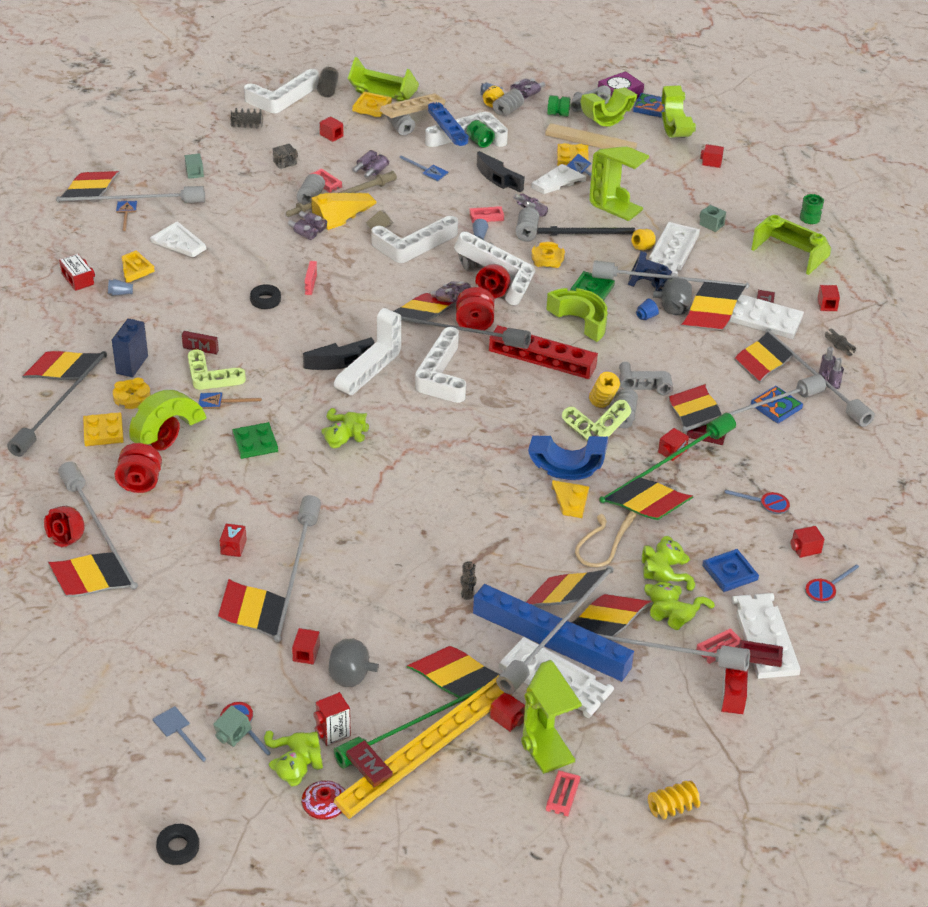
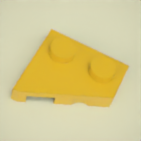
M137 250L122 256L126 283L155 272L154 265Z
M552 480V490L556 493V500L560 504L562 514L582 518L589 486Z

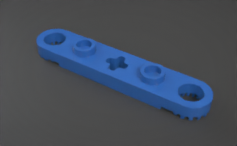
M431 102L428 105V112L450 140L457 146L467 145L469 136L449 111L443 107L442 103Z

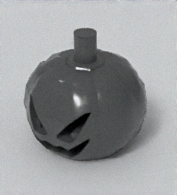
M672 277L665 282L662 292L653 291V298H662V306L669 314L682 315L690 309L692 285L684 278Z
M354 638L343 639L336 643L331 651L328 672L335 683L343 687H354L363 681L368 671L378 672L379 664L369 662L368 649L361 641Z

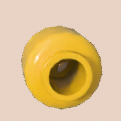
M492 85L483 93V102L488 107L493 108L494 101L503 96L504 92L500 87Z
M637 229L632 234L631 242L637 250H650L655 245L656 236L650 229Z

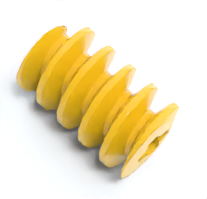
M612 372L600 374L589 393V400L592 405L604 408L611 403L620 386L617 375Z
M689 780L683 781L681 784L676 783L673 787L668 786L665 789L650 792L648 794V804L654 817L657 818L659 814L665 820L667 819V811L673 817L676 814L675 809L679 814H682L684 807L687 811H691L692 804L695 808H699L700 796L694 782Z

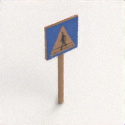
M117 201L116 212H125L123 231H126L128 212H136L137 201Z
M223 392L200 393L199 405L202 409L220 408L221 403L262 401V398L222 399Z

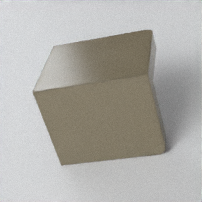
M380 210L366 222L371 230L375 226L386 228L394 223L384 210Z

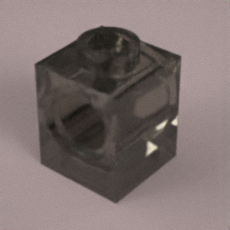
M290 143L273 148V162L279 169L297 164L298 152Z

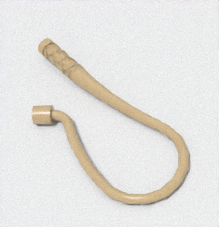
M630 511L623 521L614 540L610 557L601 563H590L580 556L579 549L586 540L605 528L607 520L604 514H599L597 520L601 526L589 532L575 547L577 559L589 567H602L609 564L614 558L621 537L638 514Z

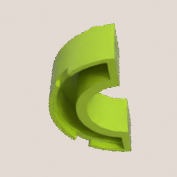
M681 85L663 86L661 104H664L662 120L665 132L670 138L690 137L696 131V124L693 123L692 117H686L683 110L685 92L682 91Z
M625 87L614 89L607 104H605L604 99L594 93L584 94L580 100L582 111L585 116L601 126H613L624 118L623 115L627 111L630 112L637 94Z
M561 288L547 293V311L558 318L565 315L583 318L585 320L584 334L596 342L604 336L608 315L607 305L598 295L576 288V291H568V288Z
M162 390L150 395L138 406L139 410L130 422L129 436L130 440L134 443L148 445L158 440L159 428L168 418L178 415L180 419L191 426L207 419L202 407L187 395L177 390Z

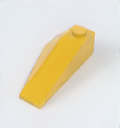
M324 193L311 198L312 214L315 217L320 216L322 218L321 220L325 222L324 227L327 230L344 225L347 219L355 218L358 212H364L376 204V200L369 193Z

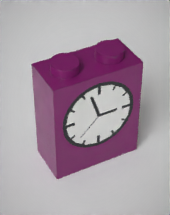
M626 71L598 81V87L608 86L610 88V98L614 89L624 87L636 93V99L644 92V83Z

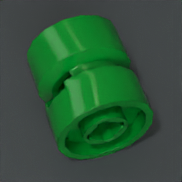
M549 95L547 115L559 113L560 116L568 117L571 97L562 96L559 98L555 95Z
M480 120L472 121L466 130L469 138L482 148L488 147L495 137L494 132Z
M816 194L805 195L802 201L800 220L806 224L819 223L824 199Z

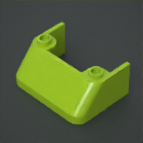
M358 57L354 58L348 80L355 88V91L392 97V99H396L398 102L410 99L419 86L410 69L406 70L405 77L403 78L365 69Z
M627 146L605 148L596 151L592 162L589 195L591 204L627 221L638 215L643 210V207L630 202L629 192L625 188L620 187L622 164L636 169L649 158V155Z
M778 215L768 216L754 230L751 248L753 251L769 237H773L810 253L806 271L808 275L825 261L831 253V246L823 234L816 233Z
M548 660L540 664L524 695L526 702L523 737L521 738L523 748L529 751L543 774L575 762L576 759L554 727L555 716L582 707V703L552 660Z

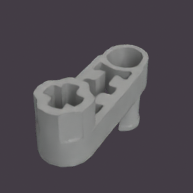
M600 86L583 94L576 92L571 101V109L573 111H581V97L584 94L594 93L604 99L605 104H607L611 95L610 88L608 86Z
M622 362L619 365L621 373L619 376L620 383L624 389L657 390L661 395H668L673 391L671 375L666 371H631L630 363Z

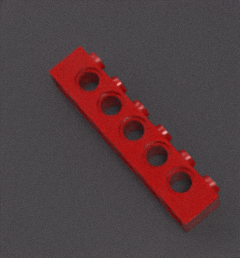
M497 325L493 332L503 334L507 328ZM531 335L530 345L527 349L505 345L502 337H489L490 352L585 379H590L597 367L598 353Z

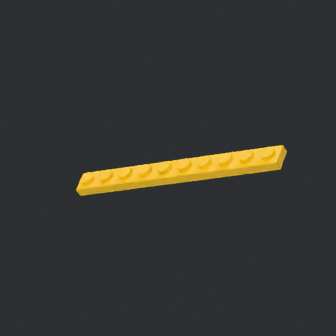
M498 676L385 760V764L393 772L392 777L375 788L363 777L337 796L333 803L350 819L490 712L491 703L504 693L497 685L496 680Z

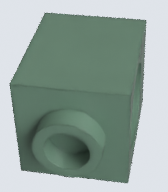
M200 153L184 155L188 179L204 177Z
M710 204L700 212L699 225L717 232L725 225L726 211Z
M232 705L213 723L216 738L221 743L225 744L227 742L232 747L252 729L248 716Z

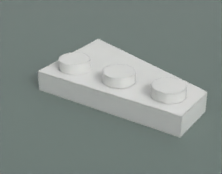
M561 164L532 182L531 188L546 194L559 190L560 186H572L577 181L585 182L586 176Z
M179 222L173 223L150 237L152 243L190 257H194L206 250V245Z

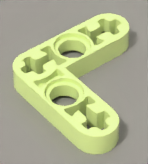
M192 350L188 353L192 384L198 390L240 385L246 381L245 370L242 368L208 371L203 351Z
M618 400L596 423H593L574 407L564 409L562 418L568 426L588 441L589 436H592L591 431L595 435L609 437L631 414V407L627 401ZM570 414H571V415H574L575 418H576V421H574L571 417H568V416H569ZM607 420H613L612 425L604 426ZM582 423H588V426L585 429H579V426Z

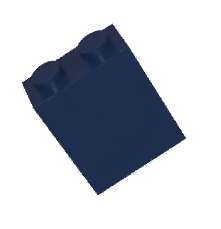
M127 318L111 340L116 374L133 378L147 359L148 348L145 323Z

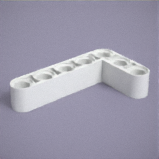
M315 69L306 70L273 92L255 84H247L244 86L245 102L270 113H279L319 87V72Z
M481 112L456 119L465 133L472 121L480 120L494 132L495 137L492 142L498 147L507 145L508 129L490 112ZM439 125L428 127L425 130V144L428 147H437L452 142Z
M446 216L402 239L383 226H375L371 230L372 246L395 262L405 263L456 237L458 234V219L454 216Z
M460 233L454 246L456 252L484 267L488 264H498L506 268L513 282L505 299L511 305H518L535 273V268L531 264L471 233Z
M387 308L380 310L377 316V342L336 377L334 381L336 389L353 395L399 354L401 350L400 314Z
M447 327L442 331L416 371L415 389L417 392L459 403L463 402L466 398V381L442 373L458 348L459 331L456 328Z

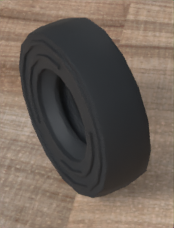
M258 285L251 290L250 301L256 308L271 309L278 306L281 302V292L274 285ZM263 295L272 296L270 298H260Z
M173 824L167 826L159 833L156 841V850L159 857L165 863L182 865L190 862L199 851V837L196 830L191 826ZM175 838H183L187 841L186 847L178 851L170 849L169 843Z

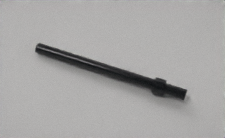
M550 226V228H537V234H550V236H557V234H633L635 231V227L557 228V226Z

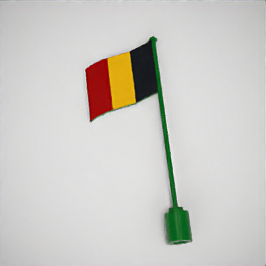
M725 412L707 424L706 434L606 496H600V503L608 502L655 520H659L692 499L693 495L675 491L660 483L643 479L642 477L706 437L710 436L711 438L719 439L736 428L734 417L730 413Z
M452 646L445 647L407 665L406 668L423 675L440 689L458 697V699L369 742L358 736L335 747L333 752L338 765L343 769L353 765L347 758L346 751L365 740L371 746L468 699L500 674L483 666L465 652Z

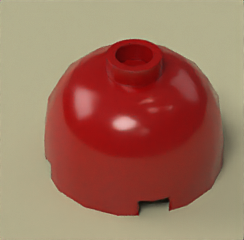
M498 264L486 265L477 273L475 279L476 285L478 284V287L489 291L494 299L502 297L509 289L511 282L509 272L502 265Z
M65 505L48 511L49 514L44 518V528L48 538L52 537L56 541L53 542L56 546L67 547L82 537L85 523L78 510Z

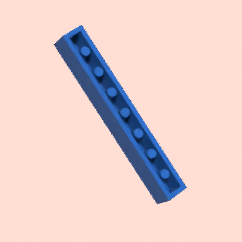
M485 583L474 595L473 614L538 644L562 620V618ZM566 621L545 644V647L621 682L632 669L633 650L569 621Z

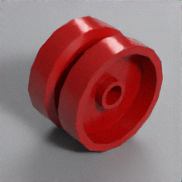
M471 287L463 290L458 295L456 302V321L458 325L483 331L490 328L494 322V298L492 294L480 287Z
M144 443L126 445L119 454L118 464L114 473L115 480L119 486L133 493L151 491L158 482L162 466L161 455L155 448Z

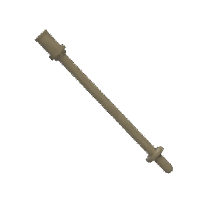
M394 171L378 174L371 181L338 193H356L376 185L382 187L388 182L395 181L397 176ZM301 202L296 203V208L286 211V216L291 217L299 214L301 211L305 212L312 209V202L302 205Z

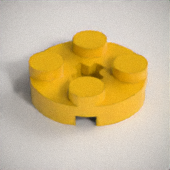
M541 242L536 248L533 246L531 258L537 267L559 268L564 261L565 250L563 247L562 249L559 248L558 244L554 242Z
M140 377L118 381L114 384L113 400L116 405H124L126 409L138 408L151 395L149 385Z

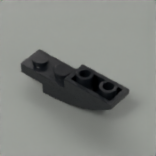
M477 152V167L485 178L502 189L509 187L518 192L524 190V176L503 167L504 162L483 152Z
M370 337L340 347L334 343L304 352L303 367L310 370L347 368L375 344L374 340Z

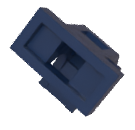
M640 251L631 270L633 272L670 276L673 272L666 265L647 260V253ZM630 275L628 285L634 287L637 281L645 279L651 281L655 291L662 292L665 282L669 279Z

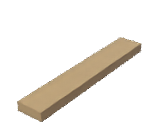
M434 93L383 105L380 108V112L390 118L426 110L431 102H440L445 105L446 100Z
M550 123L545 131L546 136L602 149L624 146L635 150L637 148V143L552 123Z

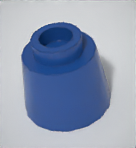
M649 298L640 304L636 311V315L640 320H647L659 314L658 306Z

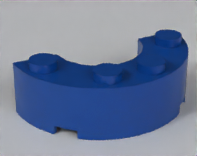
M532 435L528 452L534 464L538 468L542 467L548 471V475L566 480H581L592 476L597 469L602 467L608 446V436H589L585 447L572 451L559 447L551 436Z

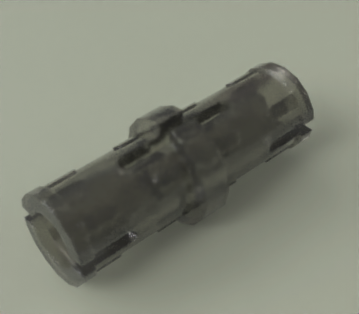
M832 328L828 329L832 334L826 331L825 338L834 343L837 349H841L848 356L853 355L849 350L855 353L856 347L849 343L845 336L839 335Z
M471 561L463 563L462 576L460 577V584L462 585L461 596L465 600L473 599L475 595L474 586L477 583L475 576L476 565Z

